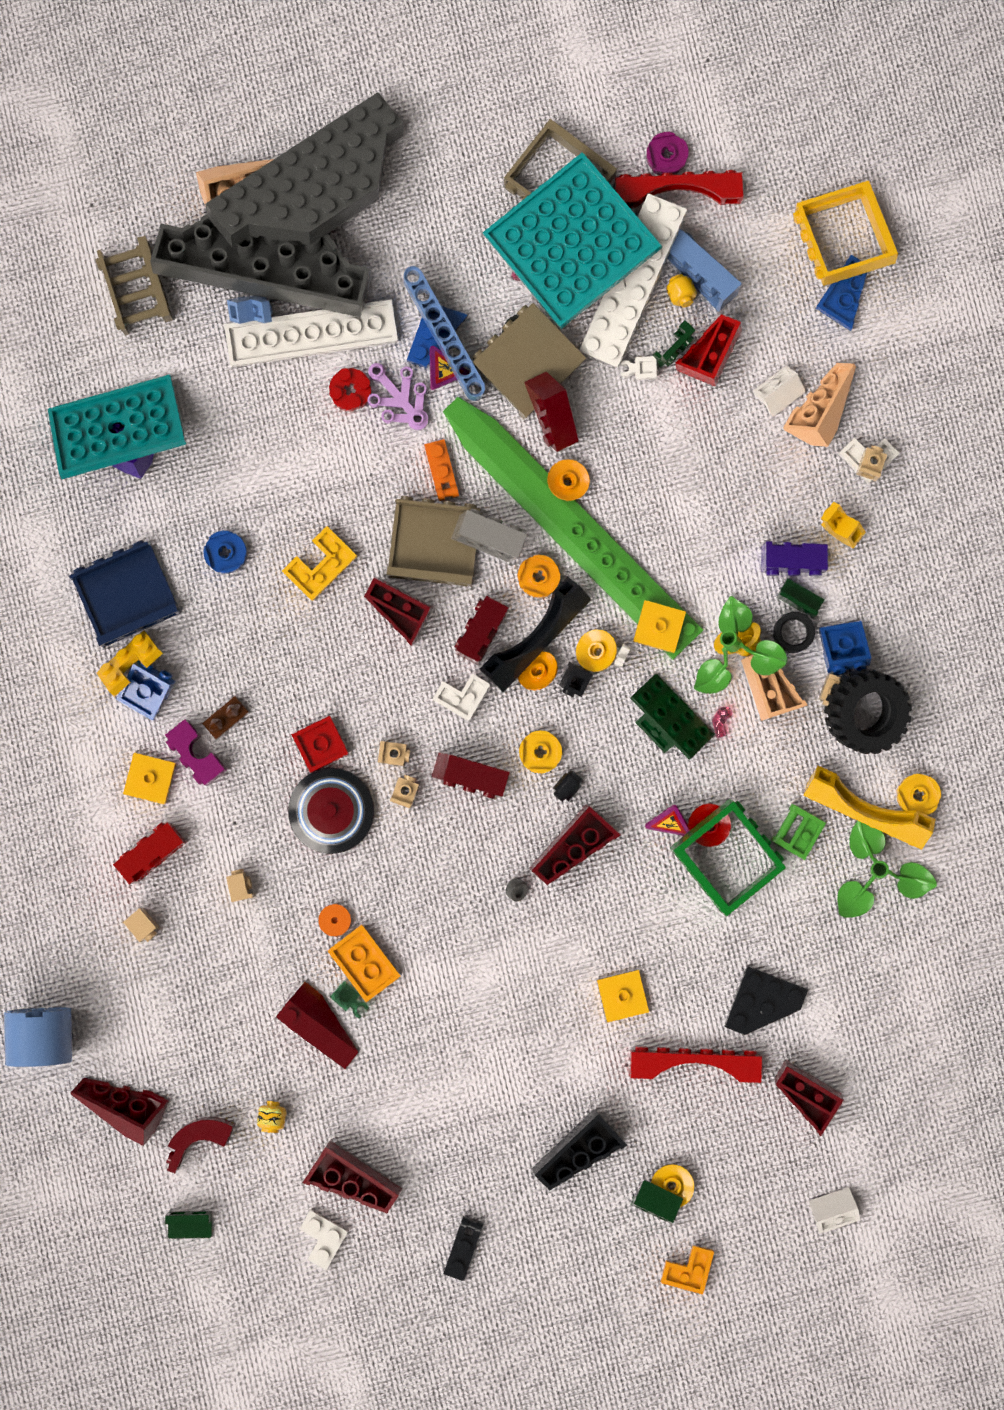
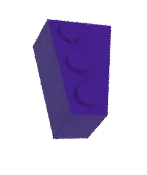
M766 541L761 546V573H766V576H779V573H788V576H801V573H809V576H822V573L828 570V544H791V542L772 544V541Z

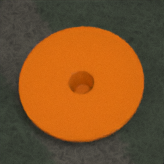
M339 904L326 906L319 915V926L329 936H340L350 927V914L345 907Z

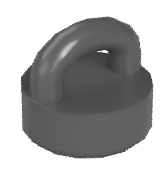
M519 878L511 879L506 887V895L516 902L521 901L528 892V885Z

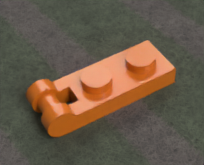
M445 439L424 444L438 501H443L446 497L453 496V498L459 497ZM442 484H450V488L442 490Z

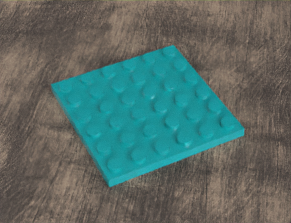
M583 152L482 232L484 237L560 329L565 327L662 249V245Z

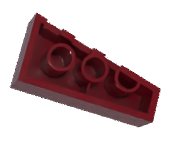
M585 805L529 869L546 885H549L571 870L572 867L587 859L591 854L621 836V834L590 806Z

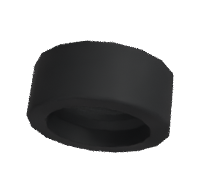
M801 612L784 614L775 623L773 628L775 642L788 653H798L807 649L815 637V626L812 620ZM790 620H798L806 628L807 635L805 640L798 645H791L782 637L783 625Z

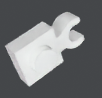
M653 356L635 357V363L627 360L621 362L622 366L629 367L627 372H621L623 378H629L636 374V380L658 379V361Z
M624 644L621 646V649L617 647L614 666L622 668L631 647Z

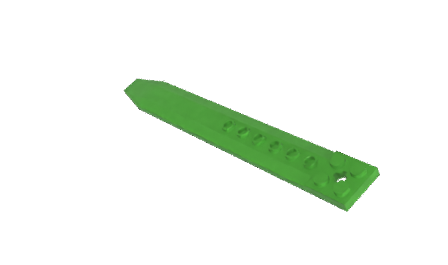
M459 397L443 411L464 449L637 625L644 600L684 611L575 500H561L550 491L547 482L548 472L494 418ZM686 613L675 653L664 652L673 660L703 629Z

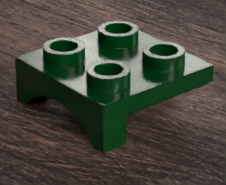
M686 320L679 325V329L673 334L678 340L662 356L655 351L652 355L658 361L660 369L664 365L669 367L680 354L678 352L679 349L683 352L694 340L692 335L696 330Z

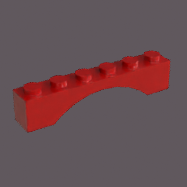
M727 170L724 173L706 171L703 174L684 172L682 175L663 173L661 176H652V174L646 173L641 174L639 177L623 174L615 177L614 190L630 208H637L641 205L648 194L654 196L674 190L700 193L713 199L720 205L741 204L743 200L742 172Z
M635 1046V1050H630V1078L653 1079L671 1067L700 1063L720 1068L739 1082L761 1083L762 1056L756 1054L757 1051L743 1050V1054L735 1053V1050L722 1049V1053H713V1049L701 1048L700 1052H691V1048H678V1051H670L669 1047H657V1051L648 1050L646 1046Z

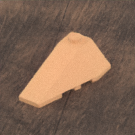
M274 159L217 166L196 172L204 204Z

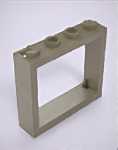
M549 119L505 175L504 185L508 192L513 195L516 193L522 198L521 200L531 194L530 191L515 180L549 136L575 156L583 152L609 184L616 177L617 168L552 119Z

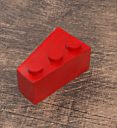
M721 314L703 333V336L689 348V351L681 359L679 358L675 363L676 370L716 386L742 331L741 322Z
M162 822L153 829V834L149 837H143L136 843L137 846L131 851H126L113 864L129 885L140 882L187 843L172 823L167 822L164 824Z

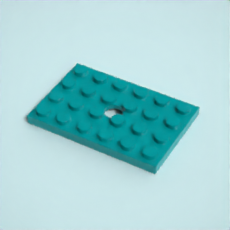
M170 374L47 409L61 479L186 445ZM116 422H121L125 426L119 433L110 432L113 424Z

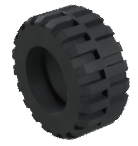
M870 669L851 671L849 673L850 677L842 676L839 679L840 683L832 686L833 693L827 695L826 700L829 701V704L824 707V713L828 714L825 722L827 726L831 727L829 732L832 736L836 737L839 743L862 754H869L870 752L879 754L882 752L881 749L888 751L892 748L891 744H898L901 741L900 736L902 733L906 734L908 731L906 725L911 723L912 716H909V711H912V704L907 702L910 700L908 692L904 691L905 687L892 676ZM869 693H878L882 701V712L879 720L866 730H858L854 722V710L857 703Z

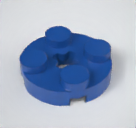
M218 531L209 537L206 546H204L203 554L206 563L214 571L230 574L236 572L245 564L247 548L242 538L230 531ZM223 547H226L228 550L231 549V553H229L227 558L220 556Z

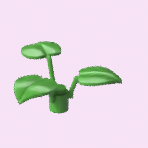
M732 596L724 604L718 621L719 629L722 632L720 642L724 646L722 648L724 665L717 659H710L700 666L694 689L698 692L706 694L718 693L730 684L732 675L726 669L728 667V651L736 652L742 648L754 655L751 659V667L757 674L764 676L777 672L788 662L785 651L774 641H760L756 646V651L751 650L742 643L738 637V632H745L750 628L753 622V614L745 604Z
M857 821L850 834V850L858 859L870 856L873 861V865L870 868L872 877L864 887L856 881L846 882L840 887L837 895L839 915L853 918L867 913L874 904V896L871 892L867 891V888L875 879L881 880L887 875L900 879L897 884L898 890L903 896L910 899L922 897L937 886V882L925 867L917 863L903 864L900 868V875L889 870L888 865L884 861H878L873 855L879 854L885 847L886 842L883 832Z

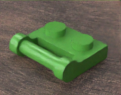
M791 804L789 807L790 812L776 836L773 835L771 842L805 860L826 822ZM797 815L803 817L789 843L785 842L783 839Z

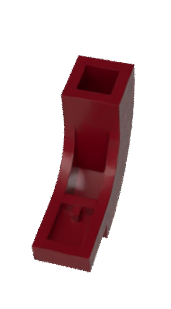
M203 1117L185 1125L173 1136L167 1146L175 1150V1152H170L166 1161L169 1164L167 1171L175 1174L179 1170L188 1147L196 1141L208 1140L225 1147L236 1123L219 1117Z

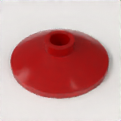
M703 804L697 807L689 817L688 830L693 829L720 806ZM726 815L695 842L706 847L717 846L724 842L731 830L729 815Z

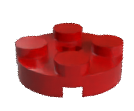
M342 368L332 377L329 384V394L334 404L339 409L348 412L366 406L368 397L372 394L370 381L362 371L354 368ZM354 385L356 392H351L350 395H347L345 387Z

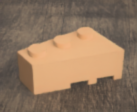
M754 655L741 660L761 721L808 706L805 700H802L796 692L794 685L790 684L785 677L782 669L771 675L764 676L757 674L751 667V659Z

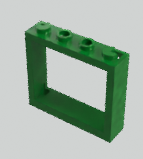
M728 799L669 847L719 911L726 917L786 869L782 863L785 860L777 850L774 852L770 848L771 841L765 834H759L756 830L759 826L751 817L748 819L744 815L745 808L739 801L734 802L731 799ZM732 811L770 858L774 866L730 902L726 903L684 850Z

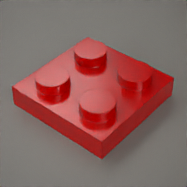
M331 716L291 734L310 773L349 755Z

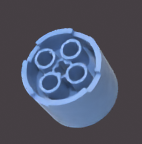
M26 1008L4 1012L5 1066L36 1067L72 1062L71 1008Z

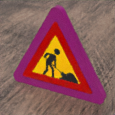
M431 346L430 388L436 390L457 381L441 350ZM461 367L459 369L462 375H469V371L466 368Z
M675 804L645 824L646 829L684 836L689 832L688 824L679 807Z

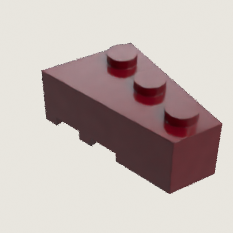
M547 371L525 381L524 384L543 430V439L546 445L559 452L579 442L566 389Z
M378 577L373 578L364 595L371 605L388 620L392 627L411 646L415 644L433 606Z
M488 596L484 600L480 598L475 607L477 613L474 618H469L464 628L466 629L464 636H460L455 644L457 655L478 666L509 611V607Z
M438 753L431 777L443 780V785L454 788L456 784L464 786V791L474 794L476 790L482 791V796L495 799L496 796L503 797L510 772L454 755Z
M785 1060L774 1077L775 1085L795 1105L816 1132L822 1136L844 1101L842 1093Z

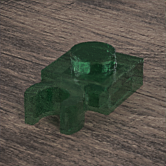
M345 980L330 996L343 1010L347 1011L351 1007L354 1016L359 1019L362 1015L358 1013V1007L363 1006L366 1010L369 1009V1005L366 1002H359L357 1000L360 994Z

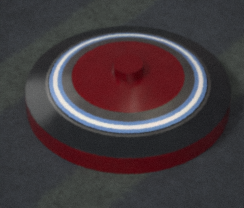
M338 768L320 769L304 777L293 790L288 806L289 822L294 834L308 848L326 854L342 853L357 846L369 833L374 820L373 798L365 783L351 772Z

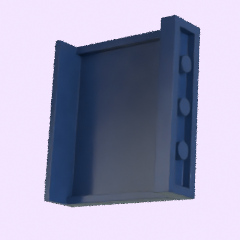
M141 540L132 544V548L117 550L112 553V557L107 559L99 558L92 562V566L87 568L85 566L73 570L74 574L69 575V578L74 582L95 630L96 640L100 647H107L181 614L155 552L148 541L144 542Z

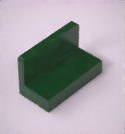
M788 578L776 597L811 618H815L818 615V610L825 600Z
M644 1180L637 1196L633 1197L630 1205L667 1223H674L683 1198Z
M172 1211L165 1215V1225L168 1224L169 1239L212 1237V1211Z

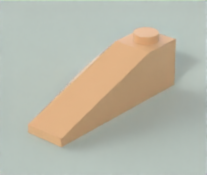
M836 363L820 381L821 385L814 393L810 392L806 396L808 400L801 407L797 406L792 411L783 429L810 445L828 447L838 430L855 372V364Z

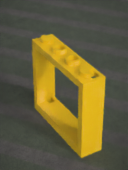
M869 180L796 203L793 218L796 225H800L801 239L803 243H807L809 260L814 261L816 278L821 280L823 286L896 263L898 252ZM861 199L883 255L828 272L806 216Z

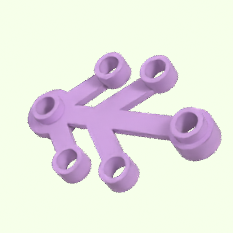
M380 363L372 364L368 370L370 378L376 382L380 381L393 398L379 397L377 394H371L368 397V404L373 408L378 406L403 408L407 413L394 414L391 410H384L381 414L384 423H408L414 430L424 429L428 424V415L423 411L424 395L427 392L426 385L424 383L415 384L414 393L416 394L415 408H413L409 403L410 381L413 377L412 369L410 367H403L401 369L402 385L400 393L386 376L384 366ZM375 368H379L381 370V372L377 375L373 373V370ZM406 370L411 373L408 377L403 376V372ZM422 386L424 391L418 393L416 391L417 387ZM373 397L378 399L376 404L370 402ZM389 413L392 417L390 420H386L384 415ZM420 416L422 420L415 422L414 417Z

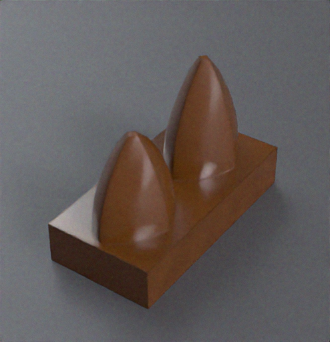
M234 696L202 724L218 740L250 712Z

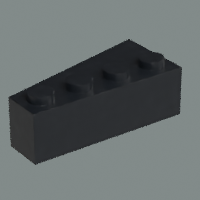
M594 1108L531 1169L538 1180L550 1191L574 1177L578 1172L590 1168L592 1164L609 1157L611 1153L628 1145Z

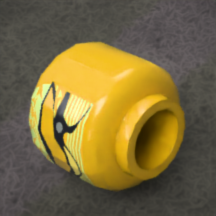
M267 1101V1105H261L258 1109L257 1126L262 1128L261 1132L279 1133V1130L285 1127L286 1109L280 1107V1102Z

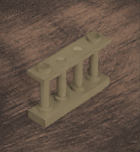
M145 235L137 238L139 245L135 249L106 258L100 249L97 250L99 258L95 259L99 271L103 270L117 315L114 318L115 325L124 335L129 334L127 325L158 316V318L162 317L165 323L173 321L160 276L152 271L150 262L152 250ZM135 257L144 259L145 265L142 268L111 277L108 266ZM144 276L150 278L151 285H148V288L117 297L115 285ZM152 296V298L156 297L157 305H154L155 308L126 317L123 316L121 305Z

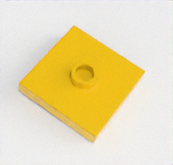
M644 600L633 642L675 653L686 611Z
M134 753L123 794L166 805L176 763Z
M639 970L597 980L607 1023L649 1012Z

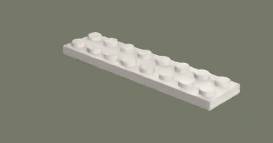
M651 194L647 195L638 218L662 245V249L603 295L579 350L581 353L619 368L687 214V209Z
M392 299L364 303L361 318L327 310H317L271 317L272 322L261 323L254 320L241 324H224L231 368L398 343Z

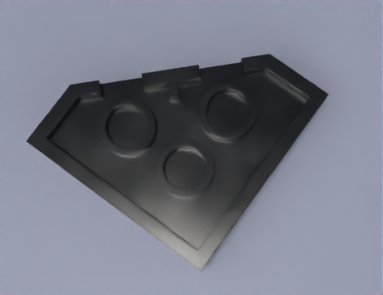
M746 966L724 1027L746 1035L801 1010L808 989Z

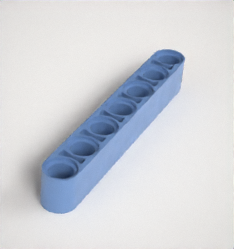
M415 266L408 267L404 272V285L467 398L471 401L480 400L485 392V384L422 271ZM410 275H416L419 280L413 283L407 278ZM426 293L429 299L421 301L418 299V295ZM435 311L439 314V318L432 320L428 317V314ZM441 330H447L450 336L448 338H441L438 333ZM456 348L460 351V355L453 357L449 354V350ZM461 367H468L471 372L469 375H462L459 369ZM477 385L480 387L481 392L473 394L469 388Z

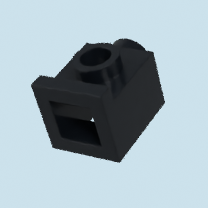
M569 661L568 668L559 684L563 688L562 692L571 697H574L575 694L582 697L593 674ZM575 676L576 681L574 683H571L573 677Z

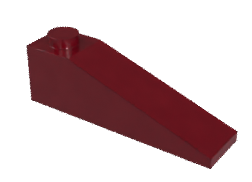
M306 981L276 1016L278 1020L344 1069L347 1068L359 1053L323 995Z
M83 1078L71 1091V1095L122 1135L142 1146L156 1132L169 1103V1100L149 1090L143 1089V1092L130 1090L129 1086L123 1085V1088L110 1086L109 1082Z

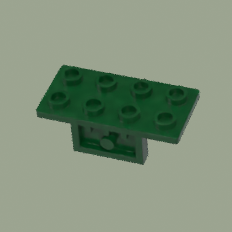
M654 674L630 697L645 713L635 723L664 753L675 745L688 759H691L715 735L658 674Z

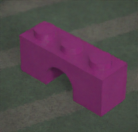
M184 719L165 734L168 739L166 744L173 752L175 750L178 751L181 755L179 760L186 768L190 767L193 770L194 774L192 776L199 785L203 783L204 786H208L227 771V768L215 753H210L203 759H198L194 756L192 751L193 744L201 736L189 720Z

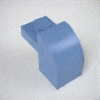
M250 295L227 300L229 318L232 322L238 324L254 320L261 323L272 322V306L267 297Z

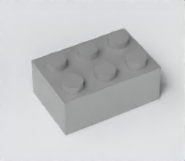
M476 509L466 510L459 516L451 537L452 540L509 563L518 559L527 534L522 532L523 529L514 525H510V527L503 525V521L495 517L486 518L482 516V512Z

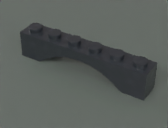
M567 576L553 591L548 609L534 631L514 647L493 654L479 670L497 688L504 692L592 599L579 584Z

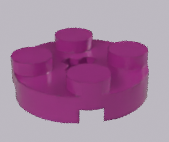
M662 132L655 135L646 150L648 165L657 175L663 173H673L674 175L685 167L688 159L689 150L687 143L673 132ZM665 149L673 153L670 158L662 156Z

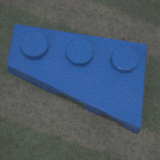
M850 255L843 267L860 262L861 260ZM867 273L832 283L815 309L851 331Z
M441 306L456 332L468 315ZM432 311L428 314V317L435 320L439 318V314ZM421 318L407 357V362L427 369L430 365V347L435 346L439 350L440 348L424 319ZM441 330L438 333L441 338H448L450 336L447 330Z

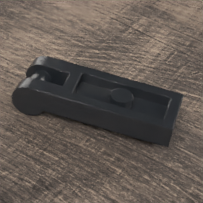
M463 1215L443 1272L444 1275L461 1281L465 1280L484 1222L478 1220L474 1222L469 1220V1217ZM466 1228L473 1230L472 1236L464 1233Z

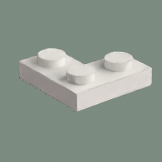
M854 438L838 454L857 472L865 448ZM885 438L877 445V447L883 449V453L887 454L883 466L884 469L900 453ZM870 459L872 464H877V459ZM860 476L867 484L872 481Z
M472 674L461 692L443 681L432 700L465 720L470 721L491 684Z
M312 1209L299 1229L318 1240L308 1260L327 1270L349 1231Z

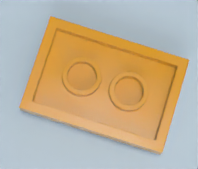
M363 924L327 950L365 1002H368L401 976Z

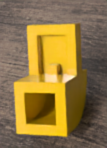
M835 502L824 511L821 517L823 521L821 526L837 540L853 549L866 533L861 523L847 516L842 507Z

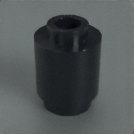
M572 770L568 773L565 772L554 785L553 789L555 792L553 795L562 802L565 799L569 802L582 787L581 783L584 780Z

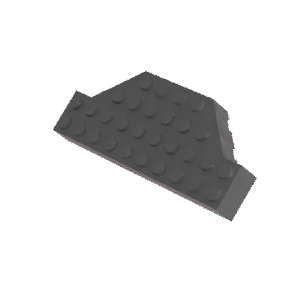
M377 92L205 204L207 217L232 248L248 237L259 238V236L271 237L272 240L289 242V240L300 241L301 244L311 245L379 199L386 148L403 137L404 122Z
M207 214L201 217L200 221L192 225L188 224L182 228L161 223L150 260L154 274L360 318L370 283V268L349 264L346 258L341 255L329 234L324 235L311 245L301 244L300 241L289 240V242L272 240L271 237L259 236V238L248 237L232 248L207 217Z

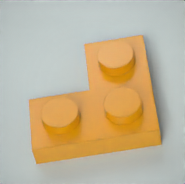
M692 1244L687 1266L666 1260L660 1282L703 1295L714 1250Z

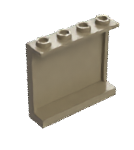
M534 303L529 307L524 305L517 312L519 317L514 322L510 319L502 327L504 332L499 336L495 334L487 342L489 346L484 351L482 349L478 350L472 357L474 366L519 411V415L523 420L534 411L524 384L525 381L547 371L561 384L586 359Z
M401 496V499H395L396 507L387 577L472 587L476 549L452 540L451 537L462 513L471 509L481 512V509L477 508V505L465 503L464 506H456V503L451 501H443V504L434 503L435 500L422 499V502L413 501V498L408 496Z

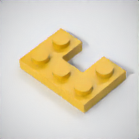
M328 526L312 540L326 555L312 571L297 556L282 570L312 602L357 558V555Z
M144 630L136 635L125 648L120 649L116 656L108 663L103 664L96 673L107 690L115 697L131 683L124 673L135 662L140 660L147 668L163 653Z

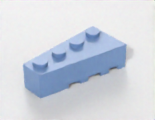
M682 229L679 230L667 259L681 274L690 277L695 288L720 312L737 296L742 283L708 254L703 247L698 245L690 233L684 232Z

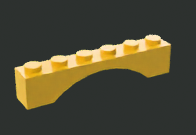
M817 765L807 782L804 792L805 797L880 830L891 837L904 841L911 846L922 850L933 834L936 819L917 810L895 811L869 804L853 794L842 783L836 773Z

